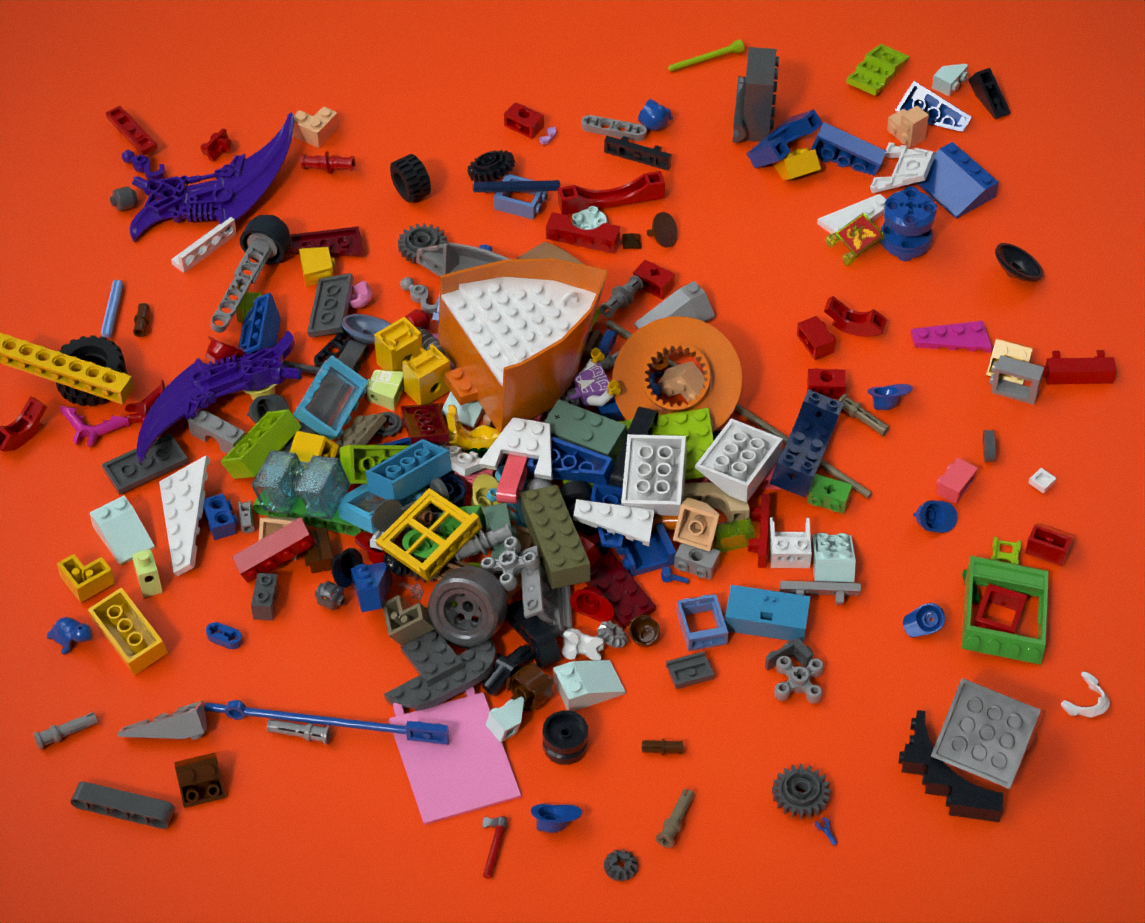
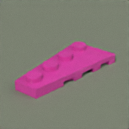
M983 321L911 329L910 333L916 348L939 349L940 347H946L949 350L965 348L967 351L975 352L976 349L987 353H991L992 350Z

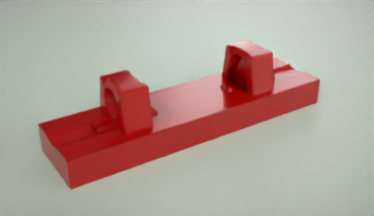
M120 105L105 112L106 118L139 153L146 155L158 149L157 143Z
M762 493L761 506L751 507L749 513V520L760 522L759 538L748 539L747 548L748 552L758 554L759 568H765L767 557L770 494Z

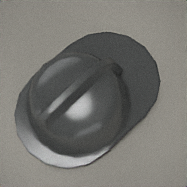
M280 395L259 396L249 406V412L246 413V416H250V419L257 423L267 412L289 409L287 401Z

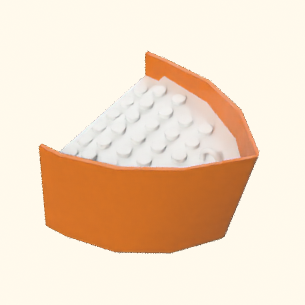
M554 258L510 259L440 276L438 340L456 368L444 373V382L458 403L463 405L478 400L499 432L504 430L513 417L531 420L552 409L558 399L560 400L573 384L574 377L577 375L608 274L607 270Z

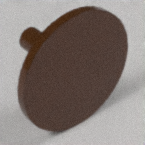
M660 212L655 215L652 229L647 230V235L649 237L654 236L657 243L665 248L671 247L676 242L677 226L669 213Z

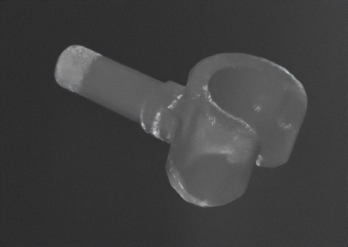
M402 581L398 583L399 586L411 591V597L421 599L424 592L420 584L413 586Z

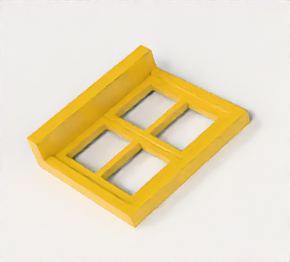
M429 488L375 542L382 550L429 581L482 528L477 514L474 512L471 515L467 514ZM432 503L445 513L428 529L416 521L415 518ZM451 516L462 524L444 540L436 535L434 531ZM409 525L421 533L422 536L405 552L392 543V541ZM428 538L439 547L421 563L411 554Z

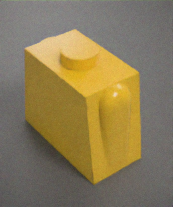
M328 247L299 249L306 287L318 284V279L334 276L335 260L330 258Z

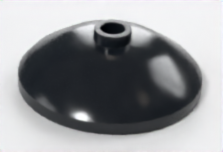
M1000 243L995 248L996 259L1008 276L1027 282L1039 281L1042 278V267L1035 258L1023 249L1009 243Z

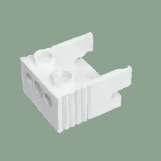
M770 518V568H810L812 552L809 518H806L805 532H775L773 518Z

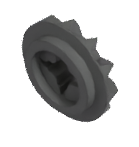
M392 412L379 413L384 414L387 420L376 432V435H382L384 438L387 435L392 437L394 433L398 434L399 429L402 428L400 417ZM387 421H388V422H389V426H388L387 428H384V426L386 425V423H387Z
M624 848L619 851L614 849L612 853L607 854L604 860L605 873L617 881H625L632 878L638 869L637 858L633 856L632 852L625 851ZM618 859L624 863V870L620 865H617Z

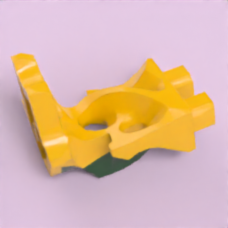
M448 405L446 417L451 446H458L462 448V452L469 454L472 451L478 453V457H483L501 432L497 428L487 425H481L473 431L466 430L459 421L457 407Z

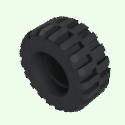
M90 335V337L82 336L80 339L71 340L68 345H63L61 350H59L63 354L75 356L81 360L93 362L96 365L127 374L124 355L120 347L111 340L107 341L105 337L100 336V338H97L95 335ZM56 382L61 396L73 404L95 406V404L99 403L100 405L105 404L108 400Z

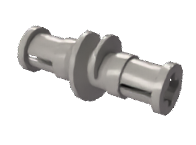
M631 276L627 284L614 287L609 300L600 305L602 315L611 318L617 309L627 308L633 302L635 292L640 291L644 287L643 281L638 276Z
M505 523V526L494 531L491 530L487 534L479 530L480 537L474 535L475 539H470L455 554L457 561L461 562V559L476 555L480 551L484 555H488L487 548L495 547L499 543L504 542L506 538L513 536L508 524Z

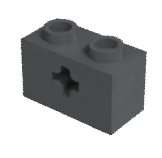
M257 573L251 602L253 619L273 621L279 593L277 574Z

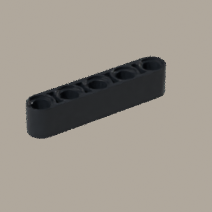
M639 406L627 435H652L658 421L659 412ZM627 435L609 480L610 485L623 488Z

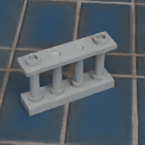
M537 545L519 552L520 557L524 556L527 552H534L539 557V547ZM541 564L533 571L522 568L521 582L524 617L527 619L537 615L553 632L555 637L563 635L564 622L561 589H551Z

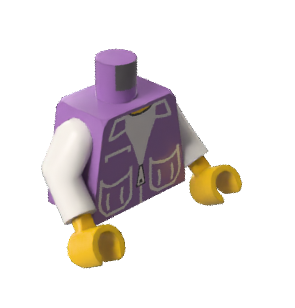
M594 348L591 351L593 359H590L578 375L574 377L575 388L567 390L570 401L581 398L586 407H602L607 402L615 400L614 394L618 395L621 393V388L618 387L619 383L615 380L609 382L601 364L597 363V361H603L605 355L600 349Z

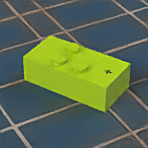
M289 409L267 412L220 462L233 479L255 477L265 465L274 460L273 457L276 453L286 447L285 444L302 426Z

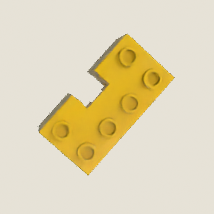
M403 317L374 334L377 364L385 371L403 372L404 391L418 405L429 404L450 391L444 382V373L450 371V360L433 344L426 351L422 347L421 332L408 319Z

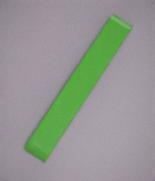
M266 489L259 491L253 504V510L256 513L268 517H301L308 526L316 528L326 527L329 531L356 536L360 532H368L340 519L338 506Z

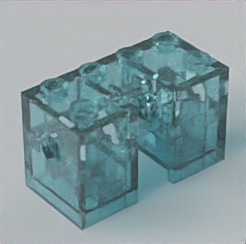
M275 450L270 451L251 484L264 511L289 514L298 497H300L306 506L307 511L305 515L307 517L332 520L351 485L339 458L313 455L310 462H301L296 453Z

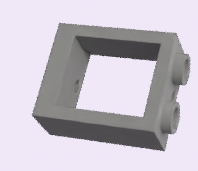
M1000 355L998 362L994 361L991 371L994 373L989 381V384L992 385L991 393L1034 405L1039 393L1044 367ZM1000 374L1031 381V386L1028 387L1000 379Z

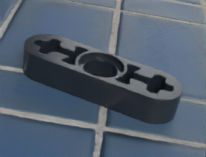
M345 330L338 333L315 355L314 366H322L324 361L331 355L338 359L349 340H354V338ZM333 348H336V349L339 350V351L336 352V353H331V352H329V351H330L331 349H333Z

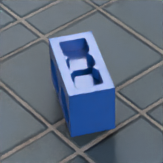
M224 493L204 499L203 513L214 540L237 534L235 527L238 525L237 517L235 514H231V511H233L230 500H226Z

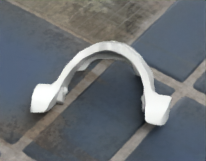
M1082 672L1081 676L1089 685L1088 688L1099 693L1102 697L1098 698V703L1093 707L1075 706L1066 700L1061 705L1070 716L1079 714L1092 718L1103 714L1109 708L1110 700L1105 692L1097 686L1098 680L1090 673Z

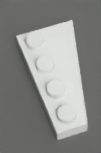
M877 194L818 219L817 224L841 242H844L838 233L862 215L870 223L883 214L884 204L887 199ZM855 227L853 235H855V231L859 232L860 230H856L857 228Z
M446 442L436 444L449 450L451 469L460 475L468 476L471 473L484 469L479 466L481 458L478 457V453L472 451L469 454L462 452V448L446 446Z
M576 499L573 520L595 528L607 529V532L612 534L624 535L626 539L634 541V539L641 541L643 545L649 547L654 510Z

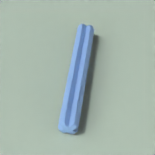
M114 280L112 283L101 330V336L105 338H110L112 335L123 288L121 280Z

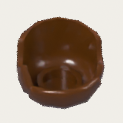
M638 615L631 620L629 625L631 639L641 647L654 645L660 637V627L649 615Z

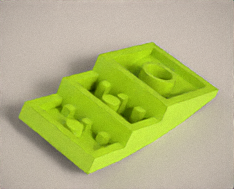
M880 44L865 55L864 61L856 66L855 72L847 77L846 83L876 96L901 71L910 56Z

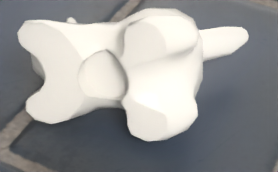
M574 628L564 630L563 635H561L563 638L561 653L565 658L572 660L575 659L577 654H583L593 661L601 659L599 652L604 649V640L599 635L589 636Z

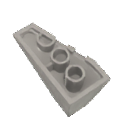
M693 281L671 294L637 320L634 326L640 329L652 321L674 316L690 317L708 322L715 318V314L705 291Z
M204 701L179 707L171 715L168 713L159 714V716L153 718L152 722L149 719H145L125 726L118 731V736L172 739L191 737V740L200 738L207 730Z

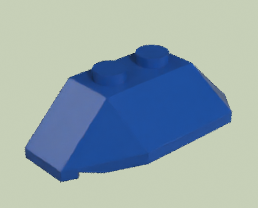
M270 292L254 300V306L249 310L243 322L238 349L247 354L256 353L263 348H272L277 343L281 318L273 295Z

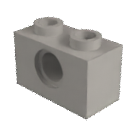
M681 543L675 554L674 568L711 580L720 562V551L711 548L709 552Z

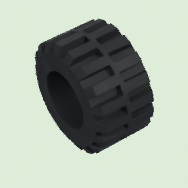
M409 154L390 164L393 184L399 195L406 202L411 203L430 194L431 183L428 172L417 156Z

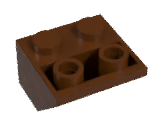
M215 752L174 762L184 808L226 798Z

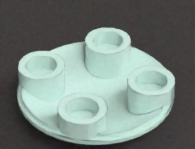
M590 206L588 209L575 213L572 216V224L580 229H594L602 223H607L605 214L595 206Z

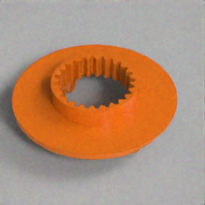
M674 316L661 318L638 329L620 349L614 363L612 380L619 383L618 387L621 388V393L618 395L614 394V398L625 420L633 419L639 406L657 410L659 415L708 408L713 433L726 422L738 403L742 389L740 361L730 341L712 325L690 317ZM680 350H683L684 355L689 352L690 357L695 356L696 361L700 362L705 374L704 389L699 390L700 395H695V401L689 399L688 405L682 402L680 407L677 403H674L673 407H671L669 402L664 405L663 400H658L657 395L653 394L649 384L650 368H653L655 364L659 363L666 356L671 355L673 351L679 354Z

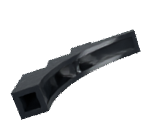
M917 710L916 718H911L910 730H914V735H910L909 744H905L904 752L900 751L898 764H902L901 772L923 775L922 785H926L925 794L945 796V806L949 807V815L1000 822L1004 793L987 790L972 784L957 775L943 761L931 757L934 747L928 736L925 711Z

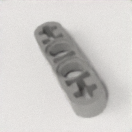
M586 115L581 120V128L586 132L618 138L626 136L629 137V140L634 141L646 139L647 129L641 124L593 115ZM603 125H609L610 127H609V128H603V127H601V126H603ZM625 128L626 131H619L618 129Z

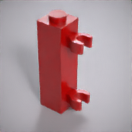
M1057 350L1052 351V357L1047 358L1046 365L1043 366L1042 376L1046 378L1047 385L1113 384L1117 370L1114 357H1105L1104 350H1096L1097 356L1095 358H1061L1060 351Z

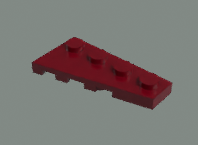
M359 226L290 234V253H300L299 249L328 247L330 255L363 257Z

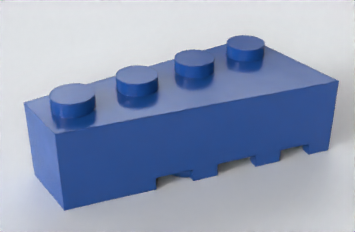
M823 122L810 149L816 150L817 157L821 159V162H835L840 167H853L855 171L873 176L876 175L887 152Z
M551 436L552 479L608 485L614 467L612 458ZM530 458L526 466L530 475L535 477L534 472L539 459Z

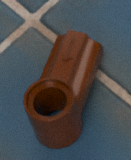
M594 330L589 333L581 362L587 364L590 359H593L591 351L594 348H598L604 336L600 331Z

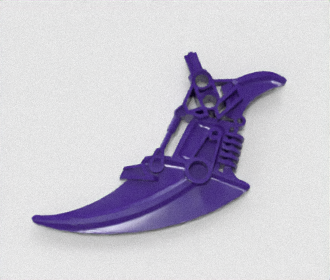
M290 112L281 130L262 149L246 158L245 154L236 155L229 165L226 164L221 169L215 170L213 174L191 177L183 175L181 177L176 176L149 181L135 176L132 185L144 190V193L149 197L144 208L134 217L130 224L132 241L136 242L138 237L153 224L168 218H173L175 223L181 222L182 219H188V222H192V220L198 222L199 218V221L203 222V219L209 221L210 218V221H214V219L219 221L220 225L230 217L235 222L260 200L279 173L292 140L294 129L293 113ZM215 177H216V179H217V180H214V181H209V182H204V183H199V184H193V185L188 186V184H190V183L200 182L201 180H205V179H210V178H215Z
M286 331L284 337L275 346L263 348L253 355L252 353H245L243 357L237 359L235 355H232V360L228 356L226 361H224V358H221L220 363L218 359L215 360V364L212 361H209V364H204L197 358L192 365L180 373L163 390L147 413L137 441V458L139 462L142 463L145 460L149 448L171 425L184 416L186 420L193 416L196 417L202 408H207L210 404L217 401L216 398L242 390L256 391L273 384H280L286 378L301 379L302 369L287 368L283 364L284 359L295 346L292 333Z

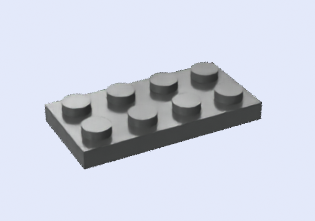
M352 273L318 279L307 331L310 338L344 332L342 320L347 316L354 282Z
M169 433L156 439L149 448L142 463L137 458L136 448L101 465L103 471L120 495L189 462L188 457L177 441Z

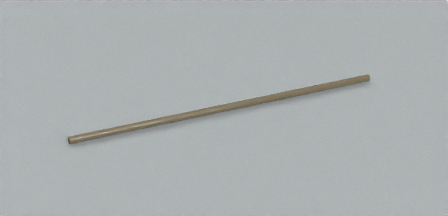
M609 319L606 322L607 327L628 340L632 335ZM668 358L669 368L678 365L677 363ZM739 404L736 405L734 411L766 432L783 438L784 444L787 443L788 436ZM821 459L819 467L840 481L852 484V489L869 499L872 496L871 491Z

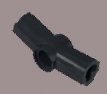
M525 644L518 647L508 656L501 655L494 664V670L481 684L482 688L490 695L497 696L506 685L507 679L534 659L531 647Z

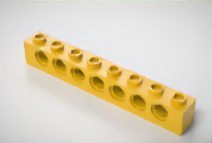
M0 333V364L120 404L125 403L134 389L132 376L126 373H120L111 368H105L93 362H87L75 356H69L60 351H54L42 345H36L26 340Z

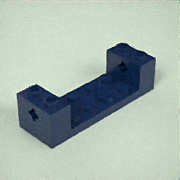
M808 389L769 484L806 498L844 403Z

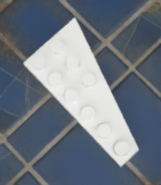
M208 456L200 458L159 481L173 573L177 576L191 570L195 565L197 546L195 545L196 535H199L200 532L198 522L199 519H202L206 493L203 490L204 482L208 479V474L206 473L207 465H210V458Z

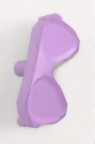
M556 127L548 128V136L539 138V142L542 145H547L553 140L557 134Z

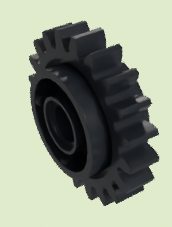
M494 150L475 158V162H470L467 172L471 181H496L508 175V171L513 170L512 167H515V160L512 153H508L507 150L504 152L502 150Z

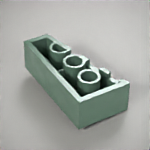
M507 503L483 507L488 532L499 529L507 523L513 537L517 538L516 529L511 527L510 521L514 520L512 509L507 508ZM504 542L499 543L495 547H490L491 555L494 559H499L501 553L506 551ZM497 571L495 575L501 576L504 572Z

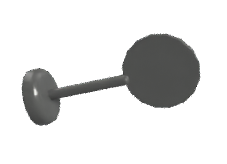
M435 478L431 480L430 489L449 501L448 490L441 479ZM395 499L384 500L374 509L372 514L373 526L380 532H385L417 500L405 506H402Z

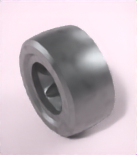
M475 566L460 567L446 574L434 587L428 602L429 617L436 631L453 644L469 647L480 645L490 639L502 626L508 610L507 594L500 581L492 573ZM455 600L458 606H454L452 601ZM459 613L463 614L465 619H461ZM473 616H477L478 621H475Z

